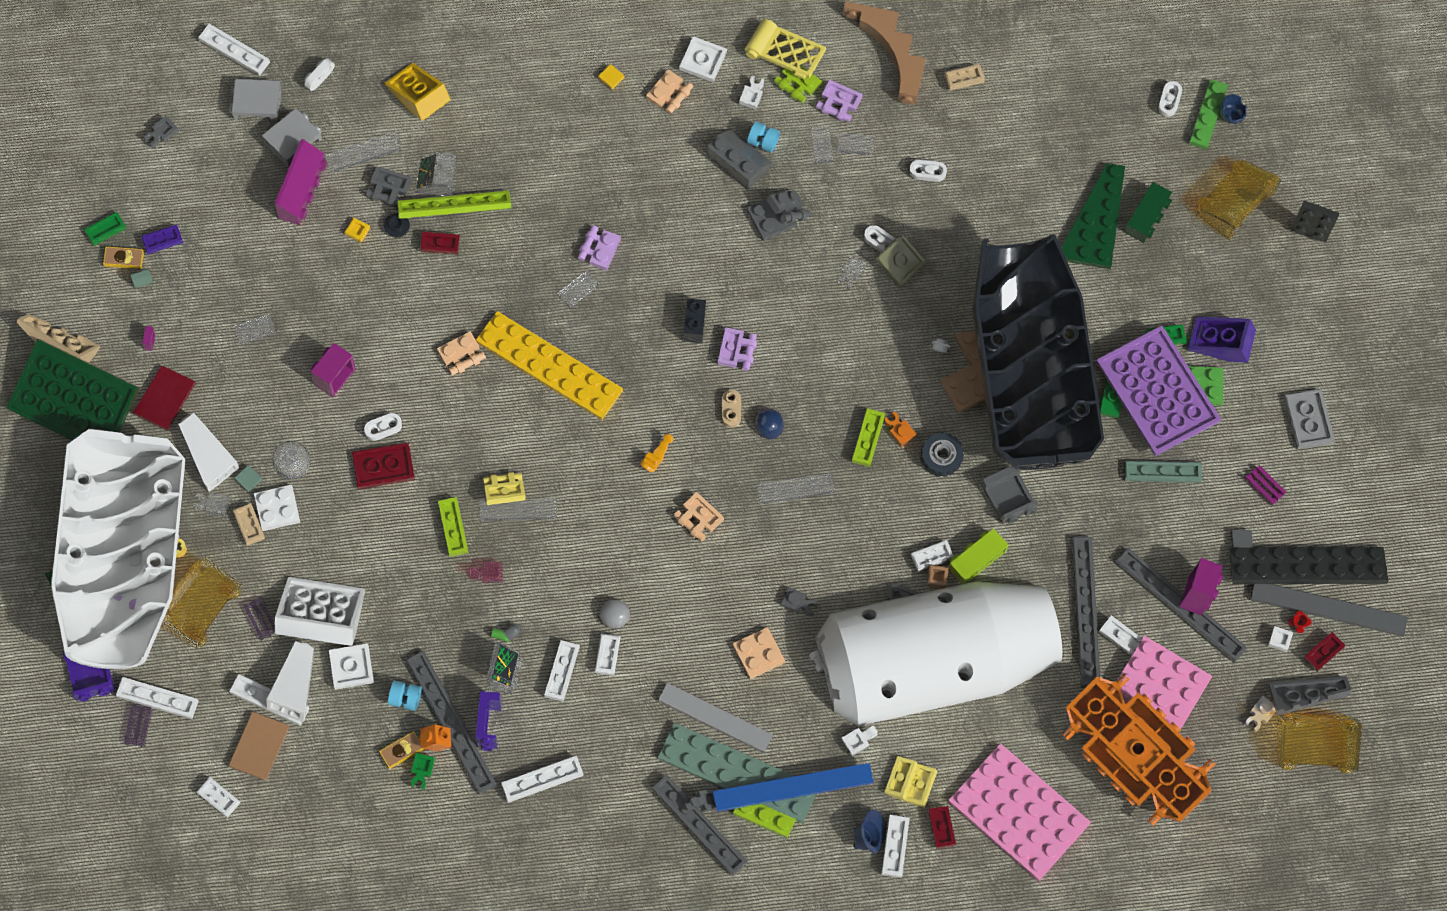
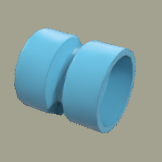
M756 121L749 133L747 143L755 147L760 145L762 150L772 153L778 142L780 130L772 127L766 128L765 124Z
M394 680L389 693L388 705L394 707L403 705L404 709L416 711L422 687L414 684L406 686L405 682Z

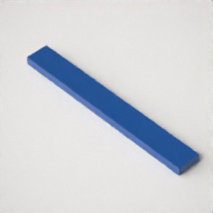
M870 763L717 790L713 791L716 811L720 812L873 784L874 781Z

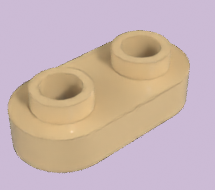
M727 390L722 396V422L729 428L737 427L741 422V396L736 390ZM733 396L735 399L731 401L728 398ZM730 414L735 415L734 418H729L728 416Z

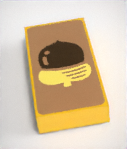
M106 247L103 265L104 267L142 269L144 250Z
M413 731L379 752L388 768L391 769L424 749L421 748L418 738Z

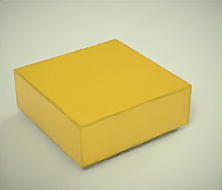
M610 64L598 76V79L613 90L624 79V74Z
M353 218L344 234L362 243L370 230V225Z

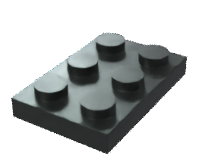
M1303 200L1291 230L1299 235L1310 236L1316 241L1326 242L1338 219L1339 213Z

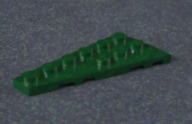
M1106 164L1061 247L1067 262L1111 269L1125 166Z

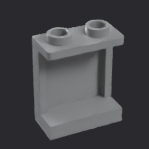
M235 79V86L231 88V96L234 98L229 106V111L233 114L234 120H238V116L270 117L271 122H279L282 93L280 81Z
M295 108L263 134L262 137L264 144L289 168L300 140L304 139L310 144L315 140L320 142L322 140L320 133L322 132L316 124L312 125L309 122V118L304 112L300 113Z

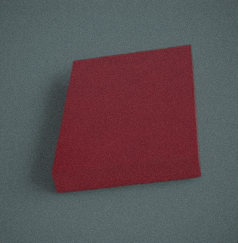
M162 365L133 414L168 431L196 382Z
M409 442L352 452L358 490L415 480Z

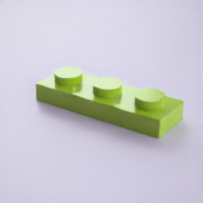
M867 408L852 463L867 467L871 466L886 413Z
M457 497L438 501L449 556L453 557L469 553Z
M763 804L736 808L733 812V815L787 839L796 821L795 818Z

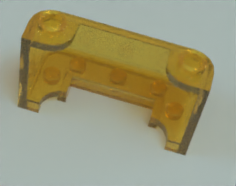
M1244 159L1241 161L1237 160L1231 167L1230 173L1205 198L1201 197L1196 203L1198 207L1195 214L1228 241L1235 235L1234 231L1243 225L1245 219L1264 200H1267L1269 197L1271 198L1275 194L1281 182V178L1276 174Z
M207 557L196 559L173 590L172 600L160 627L192 647L201 648L208 639L206 637L207 629L227 601L235 600L240 595V588L243 584Z
M1306 713L1279 715L1277 718L1278 765L1281 766V769L1293 770V767H1296L1297 764L1336 766L1343 773H1352L1353 770L1359 771L1362 723L1355 717Z

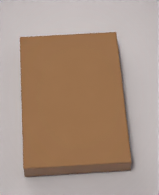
M252 712L230 761L229 768L266 781L290 728L289 725Z

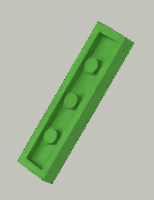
M1210 80L1189 145L1207 150L1219 114L1220 104L1224 99L1228 84Z

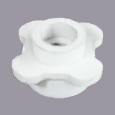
M937 338L936 341H932V349L942 353H947L950 345L947 344L948 341Z

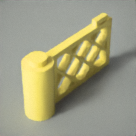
M768 19L761 20L745 47L746 55L749 58L765 59L795 72L794 75L802 79L811 77L826 51L825 46L782 29ZM779 34L787 37V40L777 43L776 38ZM801 42L804 47L794 50L792 43ZM789 45L791 51L781 54L779 47ZM777 48L779 55H767L769 50ZM814 48L819 50L818 55L810 57L808 50ZM805 51L807 58L797 60L795 54ZM793 55L795 62H784V57ZM810 63L808 71L800 69V64Z

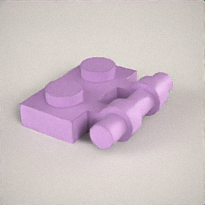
M829 80L821 97L827 101L826 103L818 101L816 108L822 110V113L836 116L838 120L850 122L852 115L846 112L847 110L856 111L863 94ZM832 104L841 106V110L832 107Z
M592 225L590 231H587L585 235L586 240L584 244L579 248L580 253L577 258L584 261L586 256L591 257L590 265L607 271L621 241V236L603 230L602 235L599 236L596 234L599 228ZM592 242L598 243L595 250L590 249Z
M725 327L718 365L736 368L737 362H742V370L749 371L750 365L753 364L754 360L752 355L757 346V335L749 334V338L745 339L743 338L744 331ZM741 346L746 347L745 354H740Z

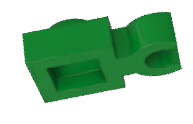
M416 753L411 774L416 775L411 780L412 788L415 787L416 782H421V790H425V777L431 778L436 760L435 757Z

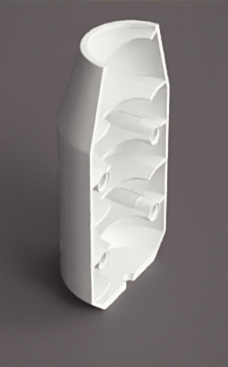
M88 429L67 444L51 588L66 657L76 663L105 669H125L142 665L148 657L173 595L185 458L166 438L141 435L125 436L117 432ZM132 555H139L141 557V563L138 566L130 564V557ZM119 595L123 596L120 601L114 599V597ZM132 599H137L134 610L130 609L129 602Z
M970 582L834 612L828 616L815 637L818 650L821 653L820 657L824 662V672L833 710L857 726L1003 694L1062 660V641L1056 612L1049 593L1042 586ZM960 677L965 678L967 681L961 680ZM884 694H887V695H889L891 698H886V697H884L883 695H884Z

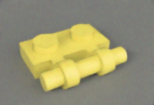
M508 472V475L497 476L493 474L491 477H484L487 505L526 500L523 481H521L522 473L514 474V472Z

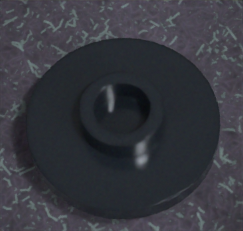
M399 213L390 214L384 221L385 232L393 238L405 236L410 229L409 219H399Z

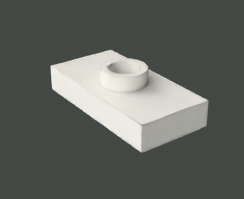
M947 540L911 553L918 572L928 569L929 565L936 566L950 561L954 556Z
M601 634L595 673L615 675L620 636Z
M211 777L197 791L198 795L227 818L240 804L237 798Z

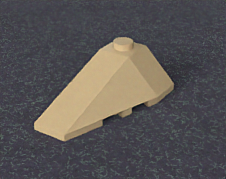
M30 314L17 320L18 325L35 343L37 339H41L84 361L90 362L100 349L99 345L81 335H78V337L67 333L68 330L64 328H53L49 322Z

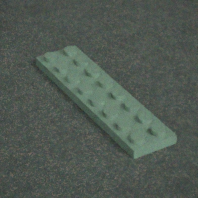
M674 723L658 756V760L723 789L794 777V775L677 723ZM816 794L764 803L763 805L795 818L797 822L803 824Z

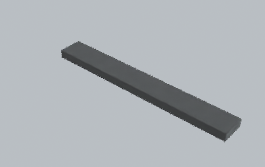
M1072 537L1080 687L1085 688L1096 677H1100L1092 537Z
M1127 548L1115 561L1121 569L1233 663L1247 650L1243 643L1205 611L1200 616L1179 607L1183 593L1130 548Z
M1254 584L1251 601L1293 611H1302L1305 614L1401 637L1405 635L1408 619L1406 616L1272 584Z
M424 650L407 658L406 661L417 682L422 687V691L441 726L450 728L451 744L478 794L481 795L496 787L497 784Z

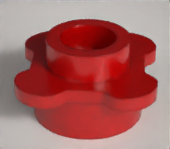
M1297 611L1293 618H1289L1288 624L1293 626L1297 633L1301 634L1307 626L1312 624V621L1302 611Z

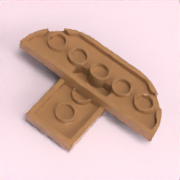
M975 331L962 332L954 336L970 365L940 379L943 389L958 414L985 401Z

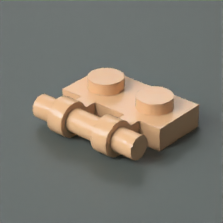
M668 69L646 95V99L659 108L667 104L666 111L671 114L680 107V102L689 96L693 85L687 82L685 86H680L683 83V79ZM675 92L678 93L675 98H671Z
M471 331L437 348V352L446 367L452 363L454 364L453 367L449 368L451 375L458 372L460 374L466 368L473 364L476 366L480 364L481 360L486 358L483 352L474 353L480 348ZM469 356V359L463 362L459 361L460 359Z
M697 492L683 504V508L687 511L684 515L679 510L674 514L678 523L681 526H685L691 532L690 534L694 538L697 537L701 542L706 538V535L702 532L704 528L711 533L724 521V517ZM692 516L699 522L697 526L689 520Z

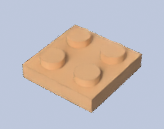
M768 627L733 643V648L749 679L785 663V659Z

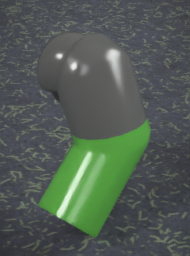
M513 623L504 631L494 628L491 637L509 642L520 634V626Z

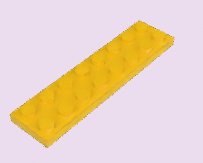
M498 311L476 339L480 346L600 420L604 419L623 392L622 387Z

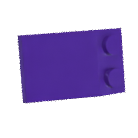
M1196 316L1188 350L1229 362L1248 363L1256 329L1250 319Z

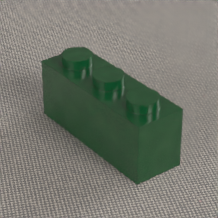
M1152 182L1128 222L1124 233L1142 243L1146 241L1147 237L1151 239L1155 232L1154 225L1161 222L1164 216L1162 213L1164 208L1168 210L1172 203V199H1170L1172 191Z

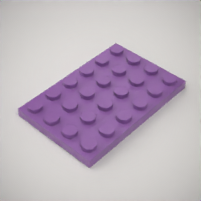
M1163 326L1150 331L1096 361L1154 456L1221 422L1217 411Z

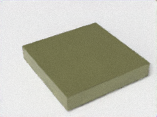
M900 234L875 258L898 287L902 286L926 263L925 259L904 234Z

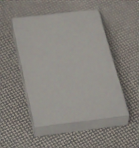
M1321 389L1284 395L1283 398L1297 450L1333 444L1335 442Z

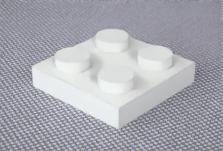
M693 37L679 66V70L714 82L727 49Z
M292 485L254 493L262 531L300 523Z
M368 644L329 650L335 690L374 683Z

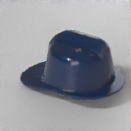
M868 811L863 822L855 827L853 831L855 841L853 847L855 849L869 850L873 853L879 851L886 833V823L879 811Z

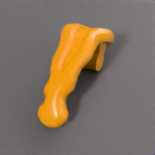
M665 434L663 436L664 439L654 452H648L645 458L640 461V465L647 471L654 472L663 461L668 444L673 442L671 434Z

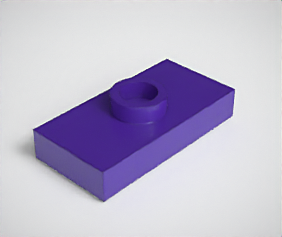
M177 224L141 236L147 255L183 243Z

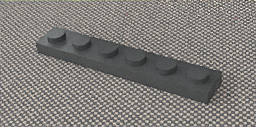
M668 775L652 787V790L732 876L748 863L698 808L691 811L686 810L684 804L690 802V799Z

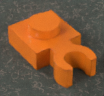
M893 412L892 417L895 420L889 421L885 417L884 423L886 426L892 427L890 434L902 447L915 438L917 434L906 420L900 422L898 414Z

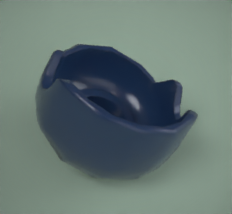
M1230 94L1221 102L1219 112L1226 122L1237 124L1241 123L1246 117L1247 106L1242 103L1241 96Z
M772 408L763 409L755 416L754 425L759 436L773 439L782 434L784 422L778 411Z

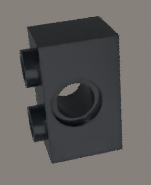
M687 298L684 342L703 343L706 300Z

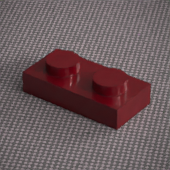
M422 232L420 250L421 252L458 255L460 235Z
M1331 632L1306 654L1303 659L1318 672L1343 650L1346 645Z
M943 806L929 809L928 813L936 849L956 846L949 807Z

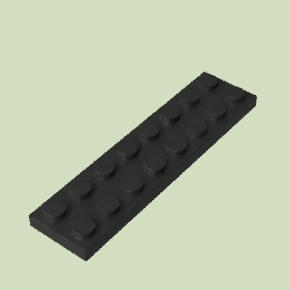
M1384 547L1229 548L1232 584L1388 583Z

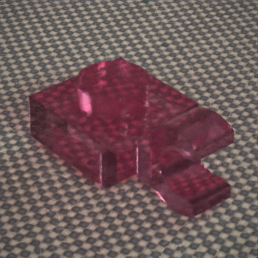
M483 562V568H469V579L483 578V583H503L502 562Z

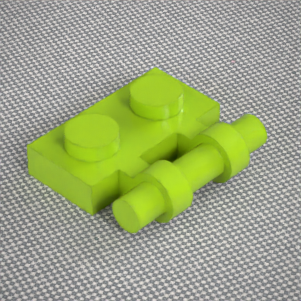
M801 64L799 65V66H800V69H803V70H805V71H808V70H807L805 67H803ZM785 68L782 71L785 79L777 76L774 82L779 85L778 87L781 90H786L791 94L794 100L804 103L807 97L803 93L805 92L811 96L822 84V80L813 73L810 78L802 79L795 76V72ZM793 83V84L796 85L798 88L795 89V88L792 87L790 84Z

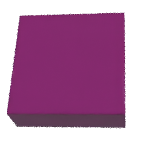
M146 326L142 344L146 351H152L156 333L151 326Z

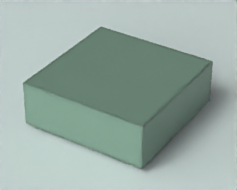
M149 269L131 274L135 288L153 283Z
M248 465L235 477V480L249 493L262 481V477Z

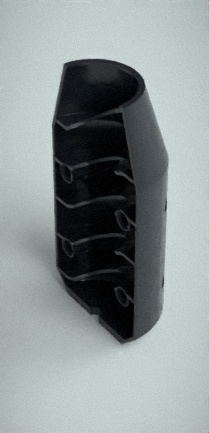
M1053 234L1036 241L1014 245L988 244L989 239L982 240L972 313L993 453L1013 468L1020 470L1050 469L1063 467L1064 464L1068 463L1077 464L1087 461L1103 442L1104 433L1083 296L1058 239Z

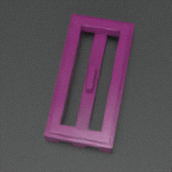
M1260 465L1245 478L1271 506L1286 494V491ZM1253 476L1275 497L1274 499L1252 478Z

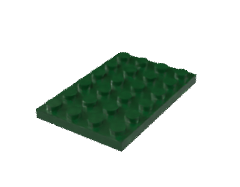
M37 339L6 408L73 441L88 429L120 433L140 387L54 345Z

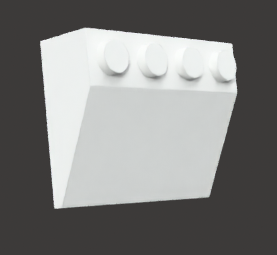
M288 577L275 615V634L352 646L357 632L365 589Z

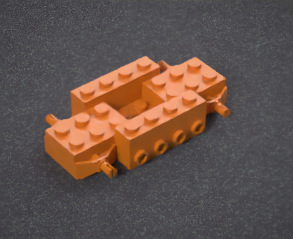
M1125 674L1114 682L1096 677L1066 707L1071 724L1070 728L1062 736L1067 741L1077 732L1093 736L1082 747L1084 752L1082 756L1089 763L1093 761L1098 766L1096 770L1103 777L1107 775L1112 780L1110 784L1118 792L1122 790L1126 794L1124 798L1132 806L1136 804L1140 807L1152 795L1156 810L1147 820L1150 823L1156 818L1151 823L1152 826L1163 817L1182 822L1211 793L1212 790L1207 778V772L1216 764L1210 758L1202 767L1185 763L1195 753V748L1193 747L1195 743L1188 736L1184 738L1179 733L1181 729L1173 721L1169 723L1165 719L1167 715L1159 707L1155 709L1151 705L1152 700L1146 694L1140 695L1137 693L1125 705L1121 689L1130 680ZM1137 743L1144 746V752L1139 755L1135 754L1132 750L1133 746Z

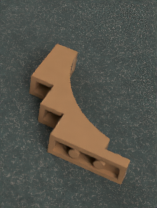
M846 1L843 16L852 20L859 19V29L874 37L892 58L899 79L898 101L906 105H916L926 58L909 55L912 35L895 32L899 12Z

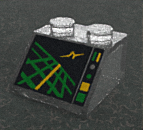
M436 152L421 157L415 193L452 196L457 170L456 154Z
M495 643L487 675L488 690L512 695L513 689H516L518 685L517 670L521 671L523 659H520V652L502 643Z

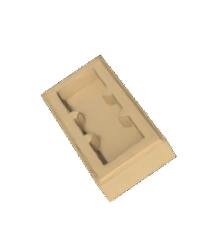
M980 64L944 73L949 91L985 82Z
M251 503L233 510L247 546L265 539Z

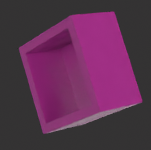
M333 343L331 347H327L320 361H316L311 367L314 385L333 398L356 370L353 355L336 343Z
M1201 557L1188 576L1179 607L1200 616L1205 609L1209 610L1212 600L1215 601L1219 592L1216 588L1223 579V574H1221L1223 566Z

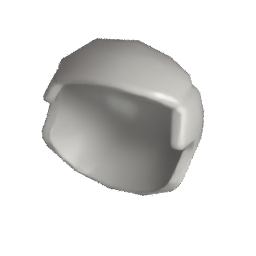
M619 599L609 600L601 607L600 619L605 626L611 629L622 628L630 621L631 610L626 603Z

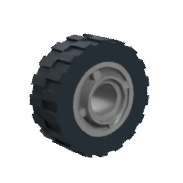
M944 432L930 436L925 441L921 450V463L924 465L925 470H928L932 475H937V477H947L954 474L961 466L964 457V449L961 446V442L957 440L958 438ZM945 452L947 457L940 458L937 453Z

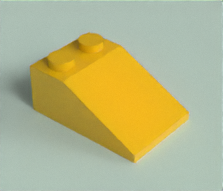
M411 63L385 82V86L414 116L422 121L450 101L444 83L414 63Z

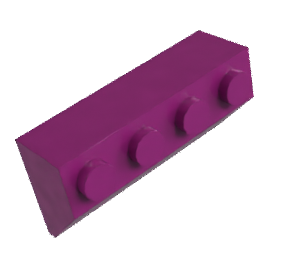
M304 139L300 140L274 203L278 218L296 225H300L301 221L305 220L308 212L307 206L314 199L315 187L318 188L320 184L321 172H324L327 167L324 153Z

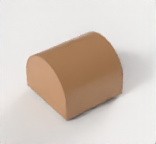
M929 565L927 587L932 589L946 588L948 568Z

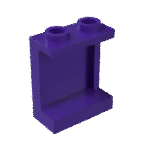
M63 651L72 684L73 697L76 701H87L96 695L106 696L115 690L110 669L76 663L66 657Z
M480 691L476 741L478 748H481L483 751L498 749L496 735L487 734L489 710L501 711L502 709L500 692Z

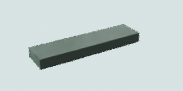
M1125 461V481L1201 483L1202 464L1199 462Z

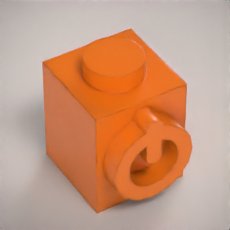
M435 724L420 728L418 741L421 748L436 752L451 748L450 728Z

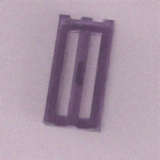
M261 597L244 605L261 641L275 633V624ZM259 603L272 627L270 630H268L256 606ZM250 607H253L265 631L264 633H261L249 609Z
M132 705L124 741L125 745L145 748L152 708ZM137 710L139 711V715L134 734V739L130 740L135 714ZM146 712L141 740L138 741L143 714Z

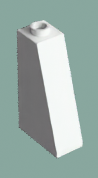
M195 413L187 415L181 420L179 424L181 432L208 492H210L239 469L238 463Z
M295 641L267 698V709L304 722L314 658V648L309 644Z

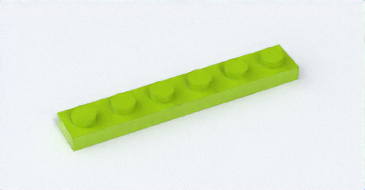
M509 191L398 201L399 219L511 208Z

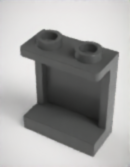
M1012 466L984 478L981 484L1002 525L1007 522L1008 524L1014 523L1019 519L1018 517L1024 514L1025 516L1033 514L1038 506L1037 500H1033L1019 474L1020 469H1015Z

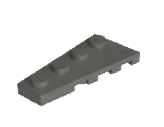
M1347 676L1269 683V691L1277 716L1351 695Z

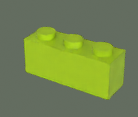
M994 528L989 532L986 530L979 536V540L976 543L971 542L965 547V552L961 555L956 554L951 558L949 571L961 584H966L1007 552L1009 544Z

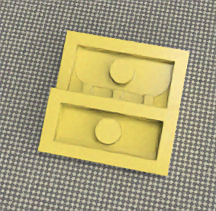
M897 756L885 789V794L925 808L937 770L917 764L914 760Z

